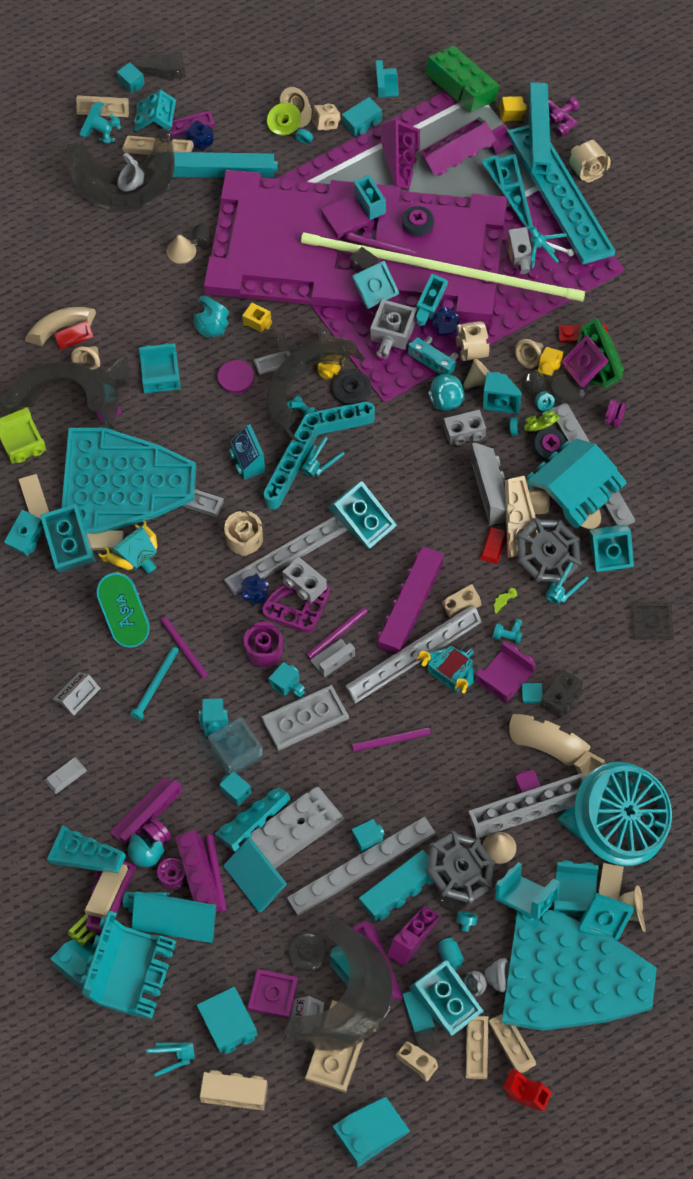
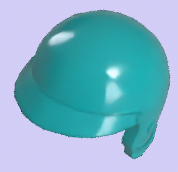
M132 833L128 846L130 860L136 866L142 868L154 866L161 855H163L162 843L157 841L151 844L150 840H142L138 835Z

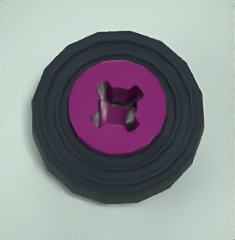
M413 206L404 212L402 226L409 235L416 237L424 236L432 230L434 216L426 207Z
M547 428L537 433L533 439L532 447L538 458L550 462L548 458L555 451L560 453L562 451L560 447L566 441L562 433L556 429Z

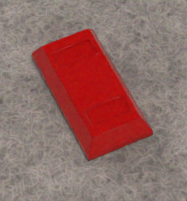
M88 320L54 333L60 350L94 337Z
M489 528L480 560L495 564L499 563L507 531Z

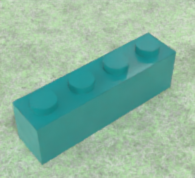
M424 850L420 851L359 898L360 906L374 922L379 919L381 921L386 919L390 914L389 911L394 907L400 908L406 902V898L410 895L416 896L422 890L421 887L423 885L434 882L430 875L426 874L429 856Z

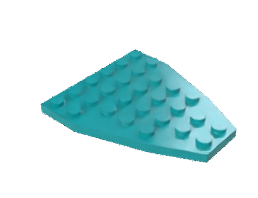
M69 428L62 508L77 504L81 509L88 534H99L153 519L194 501L197 465L195 462L160 445L108 428Z
M517 910L501 1024L546 1031L605 1023L651 1010L653 1007L657 968L610 937L595 936L579 930V921L559 911L546 910L536 920Z

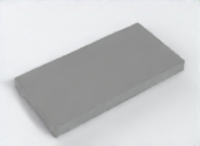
M332 685L261 716V720L278 751L349 719Z

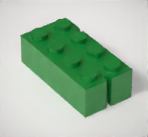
M455 46L442 50V53L438 52L428 57L425 73L457 102L461 100L460 104L470 113L495 102L500 85Z

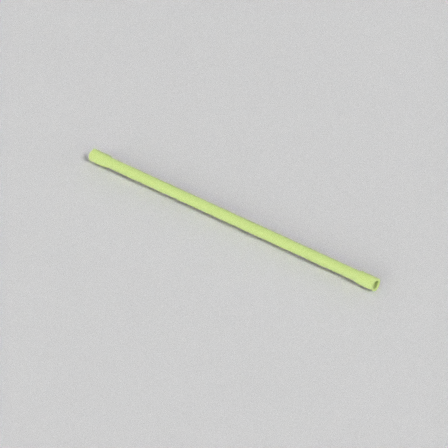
M304 232L302 234L301 243L342 250L562 296L583 302L585 291L544 284L328 239Z

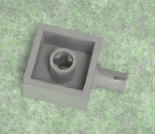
M381 300L371 326V341L381 343L377 351L379 357L382 358L384 353L383 358H388L391 346L406 350L416 324L417 308Z

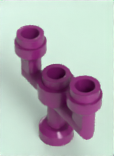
M570 97L567 99V104L560 109L548 99L549 109L552 110L549 120L553 124L565 120L566 123L559 124L555 129L560 137L565 136L572 127L578 124V121L567 114V112L570 110L576 111L579 108V103L574 97Z

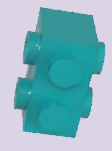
M223 698L203 699V710H199L201 730H204L205 736H209L211 739L225 736V729H229L227 709H224Z

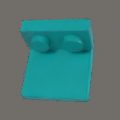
M160 89L146 99L141 100L137 104L134 130L139 131L152 122H156L166 130L171 128L176 99Z

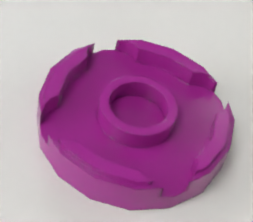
M229 361L218 372L220 387L232 394L247 391L254 382V371L244 361Z

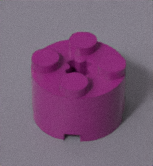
M258 622L245 632L244 648L249 662L259 667H269L277 664L284 652L283 636L274 624Z

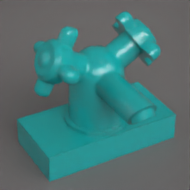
M98 101L93 104L79 134L87 137L92 133L93 129H96L103 133V138H98V140L108 144L115 141V138L110 137L112 127L116 126L118 130L121 129L120 119L113 114H110V121L101 117L100 114L105 104Z

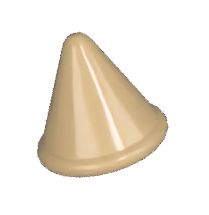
M178 235L167 247L168 258L177 264L187 263L196 255L194 243L182 235Z
M522 339L516 344L515 356L522 366L529 369L536 368L539 365L544 346L542 343L530 339Z
M96 346L78 347L71 354L72 363L80 372L93 374L100 367L99 353Z
M478 359L473 360V364L463 384L465 389L485 385L487 372L489 371Z
M504 832L488 835L482 845L496 864L510 861L516 853L514 839Z

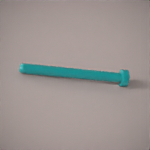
M177 647L171 648L139 705L130 712L131 717L142 721L146 706L178 653Z

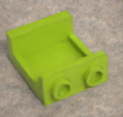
M28 407L0 418V440L12 464L22 463L26 458L39 456L43 451H46L44 440L41 439Z

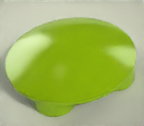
M547 410L538 419H536V416H531L525 420L524 430L538 431L546 429L559 419V415L554 413L553 410Z

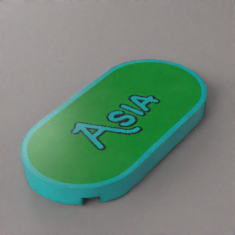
M118 572L107 574L98 584L97 598L114 640L121 646L137 647L147 639L150 624L135 584L125 574Z

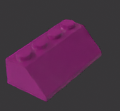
M478 117L421 150L419 153L434 176H440L447 172V168L461 164L462 160L466 157L471 158L475 156L478 150L491 147L493 145L492 142L496 141L487 122Z

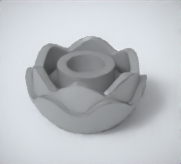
M472 970L466 974L464 983L470 993L477 997L483 994L487 982L482 973Z

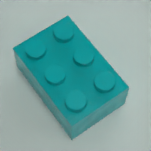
M77 504L40 515L55 569L59 573L96 562L81 509Z

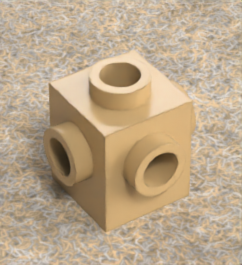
M335 105L314 106L312 121L317 130L337 129L341 115Z

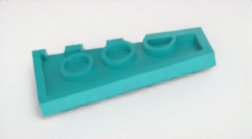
M279 787L270 791L262 800L256 801L251 808L239 813L230 823L221 826L220 830L215 833L216 837L235 852L239 848L238 844L243 839L246 841L252 836V830L256 827L261 828L266 823V817L268 815H275L291 798L287 792Z
M62 825L47 860L50 864L119 873L126 855L118 849L104 843L101 844L93 838H87L81 833L71 831Z

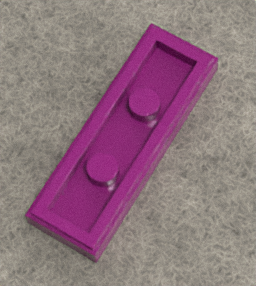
M206 111L173 120L171 128L166 130L161 126L165 139H170L214 127L215 123L211 112Z

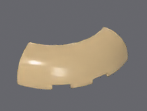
M69 307L54 311L40 319L30 329L25 341L43 346L45 341L60 328L74 326L86 320L91 325L96 311L86 307Z
M513 714L509 724L511 739L515 744L541 750L557 758L567 766H573L591 747L575 734L571 733L569 735L566 732L560 731V726L546 720L544 723L535 721L533 716Z

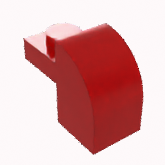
M514 1069L510 1070L503 1087L508 1092L507 1097L539 1111H545L552 1094L543 1083L528 1080L518 1070Z

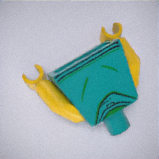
M143 521V526L140 527L135 524L136 530L114 546L111 550L112 553H110L108 548H104L107 554H99V557L104 562H110L126 570L135 571L142 566L146 573L150 574L157 568L151 561V558L157 553L156 535L147 527L146 521Z

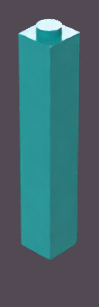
M530 82L528 112L531 174L548 175L551 166L548 83Z
M169 152L168 158L169 177L225 178L226 170L261 173V178H274V172H277L278 161H274V154Z

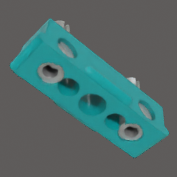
M428 336L424 341L417 337L412 343H409L408 354L440 375L451 374L455 370V360L458 358V354L454 352L448 357L429 345L433 341L432 337Z

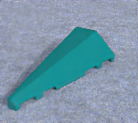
M516 154L498 158V155L481 159L483 165L529 231L533 224Z

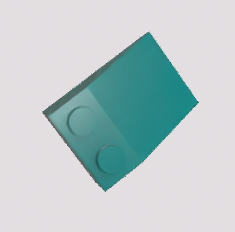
M362 481L352 485L328 506L337 520L368 549L397 526Z
M448 960L440 962L409 986L417 1000L450 1036L454 1035L483 1012V1009Z
M387 1097L350 1114L333 1126L334 1135L357 1168L410 1132Z

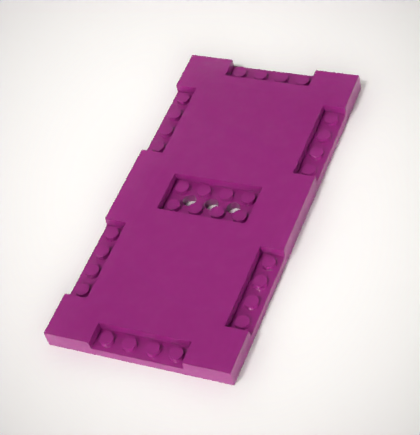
M226 170L212 254L209 258L204 284L205 294L377 311L380 304L366 309L351 276L385 261L400 293L387 301L416 308L431 274H435L448 280V285L433 317L492 323L497 286L495 282L301 243L304 232L328 239L371 247L347 240L348 234L338 238L321 213L322 208L351 195L358 202L354 195V182L331 180L330 184L261 178V173ZM376 184L386 200V214L371 220L369 219V225L351 232L355 234L356 231H363L364 233L359 236L418 252L417 257L498 274L507 197L472 193L470 198L401 191L400 186ZM422 206L432 212L434 226L428 234L416 237L405 232L402 226V217L408 208ZM352 260H358L359 263H358V264H352V263H350V261H352Z

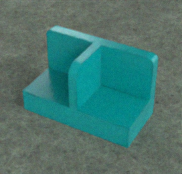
M383 60L376 61L378 98L399 96L396 69H383Z

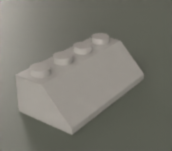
M473 443L471 464L489 525L506 522V497L503 483L505 482V476L503 471L499 470V456H495L492 448Z

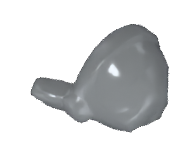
M126 152L123 157L128 164L121 170L117 184L120 190L131 191L143 184L144 172L138 167V162Z
M506 958L495 961L485 969L487 983L501 993L506 992L510 963H508Z

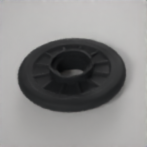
M347 370L334 378L331 390L339 402L351 405L365 401L371 393L372 385L370 379L364 373L356 370ZM350 384H353L357 388L355 390L350 391L346 387Z

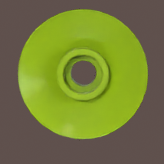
M280 103L274 106L267 117L269 129L281 136L293 133L301 123V113L291 103Z

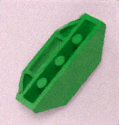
M595 318L580 328L577 344L585 336H588L609 362L587 383L607 388L622 379L624 368L612 339L599 320Z

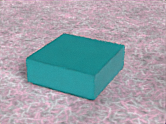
M522 683L523 704H542V683Z

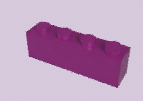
M194 829L176 836V842L193 901L216 905V912L221 910V902L202 836Z

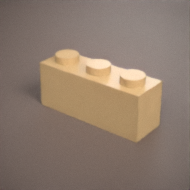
M219 1071L204 1072L200 1093L201 1103L264 1110L268 1083L267 1080L260 1076L245 1078L237 1073L222 1075Z

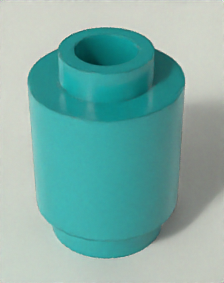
M447 938L439 942L438 952L442 962L448 960L454 970L459 969L464 962V958L457 942L453 938Z

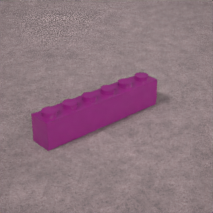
M422 547L420 553L417 552L413 560L415 564L413 568L408 569L406 583H402L398 593L400 596L398 600L394 599L391 606L392 613L387 615L384 621V630L379 631L376 642H378L379 650L394 655L404 649L444 563L443 553Z

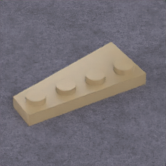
M525 476L505 480L508 558L518 556L516 535L521 533L532 522L533 518H536ZM535 529L528 537L534 539L538 535L537 530ZM525 542V552L528 554L530 544Z

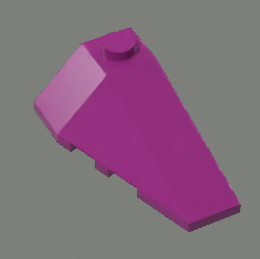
M395 119L381 125V144L394 186H400L401 189L407 191L410 188L413 176V164L417 161L415 157L416 152L420 149V129Z

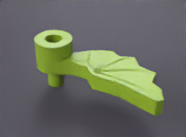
M510 588L507 594H501L499 598H496V602L493 605L495 607V614L507 604L509 598L517 596L515 588Z

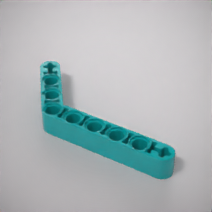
M361 402L306 414L264 490L266 507L276 509L281 505L318 434L371 424L375 419L374 405L370 402Z

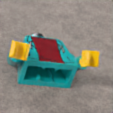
M467 645L460 651L453 646L431 653L421 651L416 658L417 660H423L422 666H426L429 663L428 673L456 693H458L460 688L462 693H465L466 689L473 684L475 671L470 657L474 651Z

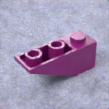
M423 906L393 939L387 956L405 966L413 958L441 916Z

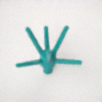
M536 227L530 228L529 231L532 235L530 245L533 243L530 258L531 268H534L536 249L540 246L558 263L559 260L553 254L555 250L545 239L566 237L567 234L543 236L542 233H538Z

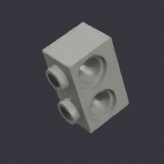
M480 410L444 418V430L449 445L455 444L459 446L466 441H479L486 436V426Z
M297 557L282 571L284 584L290 589L293 588L302 600L312 603L327 589L326 579L300 557ZM307 586H314V588H311V589L306 588V587H307Z

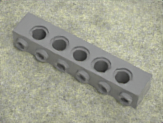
M580 773L469 810L470 824L476 838H481L574 807L578 789L585 779L584 774Z

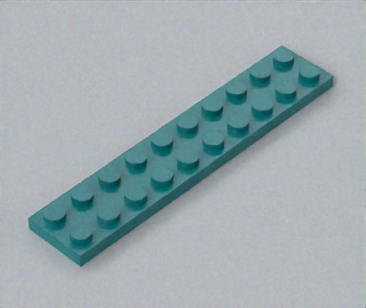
M529 125L508 130L507 136L563 233L567 234L566 238L582 265L614 256L615 249L552 143L550 142L551 166L549 174H531Z

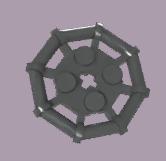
M533 518L532 522L521 533L516 535L518 546L517 563L521 564L538 583L540 581L559 582L564 573L561 565L565 561L568 563L572 562L573 565L563 583L566 582V579L577 568L581 567L579 547L581 540L562 523L563 520ZM543 527H553L554 531L546 532L547 530H544ZM535 529L537 530L538 535L534 539L528 537ZM559 530L569 539L568 541L559 533ZM525 542L530 544L529 555L527 556L525 552ZM569 545H572V557L569 556L567 550ZM545 547H552L553 550L551 552L553 554H548ZM532 559L540 567L539 571L528 560ZM555 570L556 574H544V571Z
M450 831L448 835L429 845L430 853L426 874L430 875L443 897L447 896L464 901L466 904H472L475 899L487 892H491L493 889L492 878L496 864L481 845L480 839H474L457 834L456 831ZM452 843L453 848L447 851L443 848L447 844ZM460 843L469 845L470 848H462L463 846ZM475 850L477 851V853L479 854V856L481 857V859H482L483 861L480 860V858H479L478 855L476 854ZM438 854L442 856L440 866H436ZM458 863L465 865L464 871L459 869ZM482 868H485L484 878L480 874ZM438 872H442L447 881L449 882L447 886L438 874ZM478 883L480 887L472 892L471 885ZM452 886L455 888L461 887L464 889V893L453 890L451 888Z

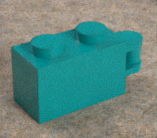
M431 274L417 303L415 320L417 325L423 326L428 318H433L446 291L448 280Z

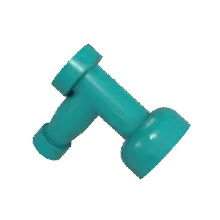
M299 396L287 402L288 408H298L304 413V416L318 411L316 408L308 407L304 404Z
M515 619L511 631L504 630V627L497 623L493 638L500 639L504 637L520 644L523 634L519 632L522 621Z

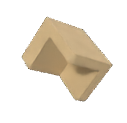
M586 751L574 765L578 774L583 773L586 777L591 771L606 763L602 758Z

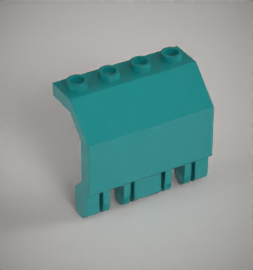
M576 438L571 443L567 441L560 447L562 450L560 453L555 451L548 458L550 462L546 464L544 461L536 468L538 471L536 474L531 472L525 479L528 490L533 486L545 489L563 509L564 516L573 527L578 528L588 519L585 511L588 514H594L611 499L610 491L617 493L626 485V480L617 471V467L596 444Z
M109 911L107 917H102L99 928L103 930L101 936L96 935L93 944L96 951L94 955L90 954L86 966L90 967L88 975L83 974L80 986L83 987L81 994L97 1005L152 1020L157 1003L141 996L142 993L160 996V990L162 989L169 965L154 959V956L156 954L165 958H172L176 941L161 935H149L125 927L115 920L117 913Z

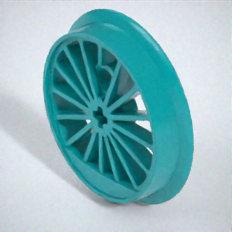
M611 762L591 771L581 783L575 800V819L583 840L596 855L616 865L632 866L650 860L659 851L671 827L672 808L665 788L655 776L631 763ZM614 774H622L623 793ZM628 776L635 778L630 794ZM608 780H610L616 795L606 786ZM641 781L646 787L635 799L638 785ZM648 790H650L654 798L637 805ZM603 793H605L613 802L605 798H602ZM653 801H656L658 809H638ZM602 803L614 809H599V806ZM598 814H614V817L597 824ZM653 814H659V822L654 821ZM641 815L645 817L646 825L640 820ZM616 819L617 822L603 837L598 827ZM621 824L616 844L613 846L608 842V839ZM652 825L658 827L656 834L649 829ZM625 830L627 831L628 851L620 848ZM642 830L652 839L648 846L641 833ZM633 831L642 848L640 851L634 850Z

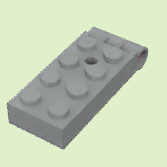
M316 787L272 817L261 828L259 827L254 830L249 839L252 838L276 869L340 823L344 817L323 791ZM244 839L240 842V845H241V846H242L243 843L245 842Z

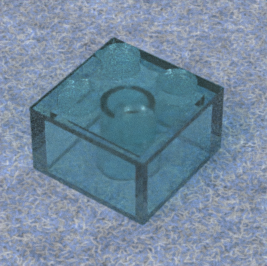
M242 717L208 736L209 747L229 775L233 771L238 773L264 757L263 746Z

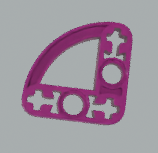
M327 584V589L325 593L321 594L320 600L316 598L312 603L307 601L303 611L278 604L283 597L296 592L293 588L290 589L286 585L277 589L266 600L262 609L265 619L304 633H309L315 629L330 596V588ZM307 586L306 588L311 589L314 588V586ZM312 604H317L320 608L314 612L309 607ZM274 608L275 612L268 614V610ZM292 614L295 618L292 621H286L284 616ZM308 615H310V624L305 627L303 622H307Z

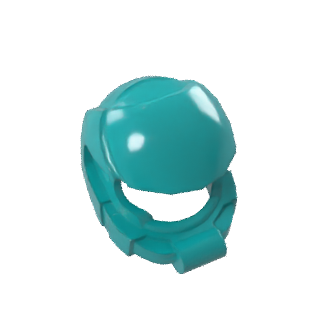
M207 296L200 297L199 302L205 309L202 313H195L193 315L195 329L205 337H216L224 334L229 324L227 321L229 311L223 305Z
M441 374L431 383L429 399L435 409L443 411L453 410L464 401V389L457 377L450 374Z

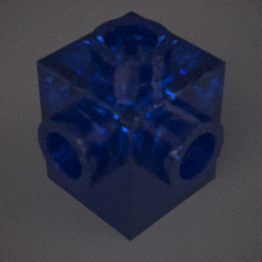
M196 120L186 130V139L193 141L194 148L204 151L214 141L213 129L209 125Z
M449 307L438 309L439 312H436L435 317H432L433 327L437 328L438 336L457 333L459 316L455 314V310H450Z
M256 573L243 580L240 593L243 599L249 601L253 607L268 597L269 585L264 578H260Z

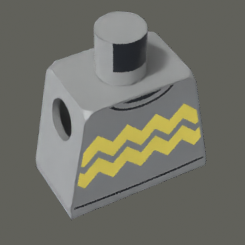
M527 227L509 230L506 247L512 268H519L520 274H526L530 272L529 266L531 265L530 258L532 254Z

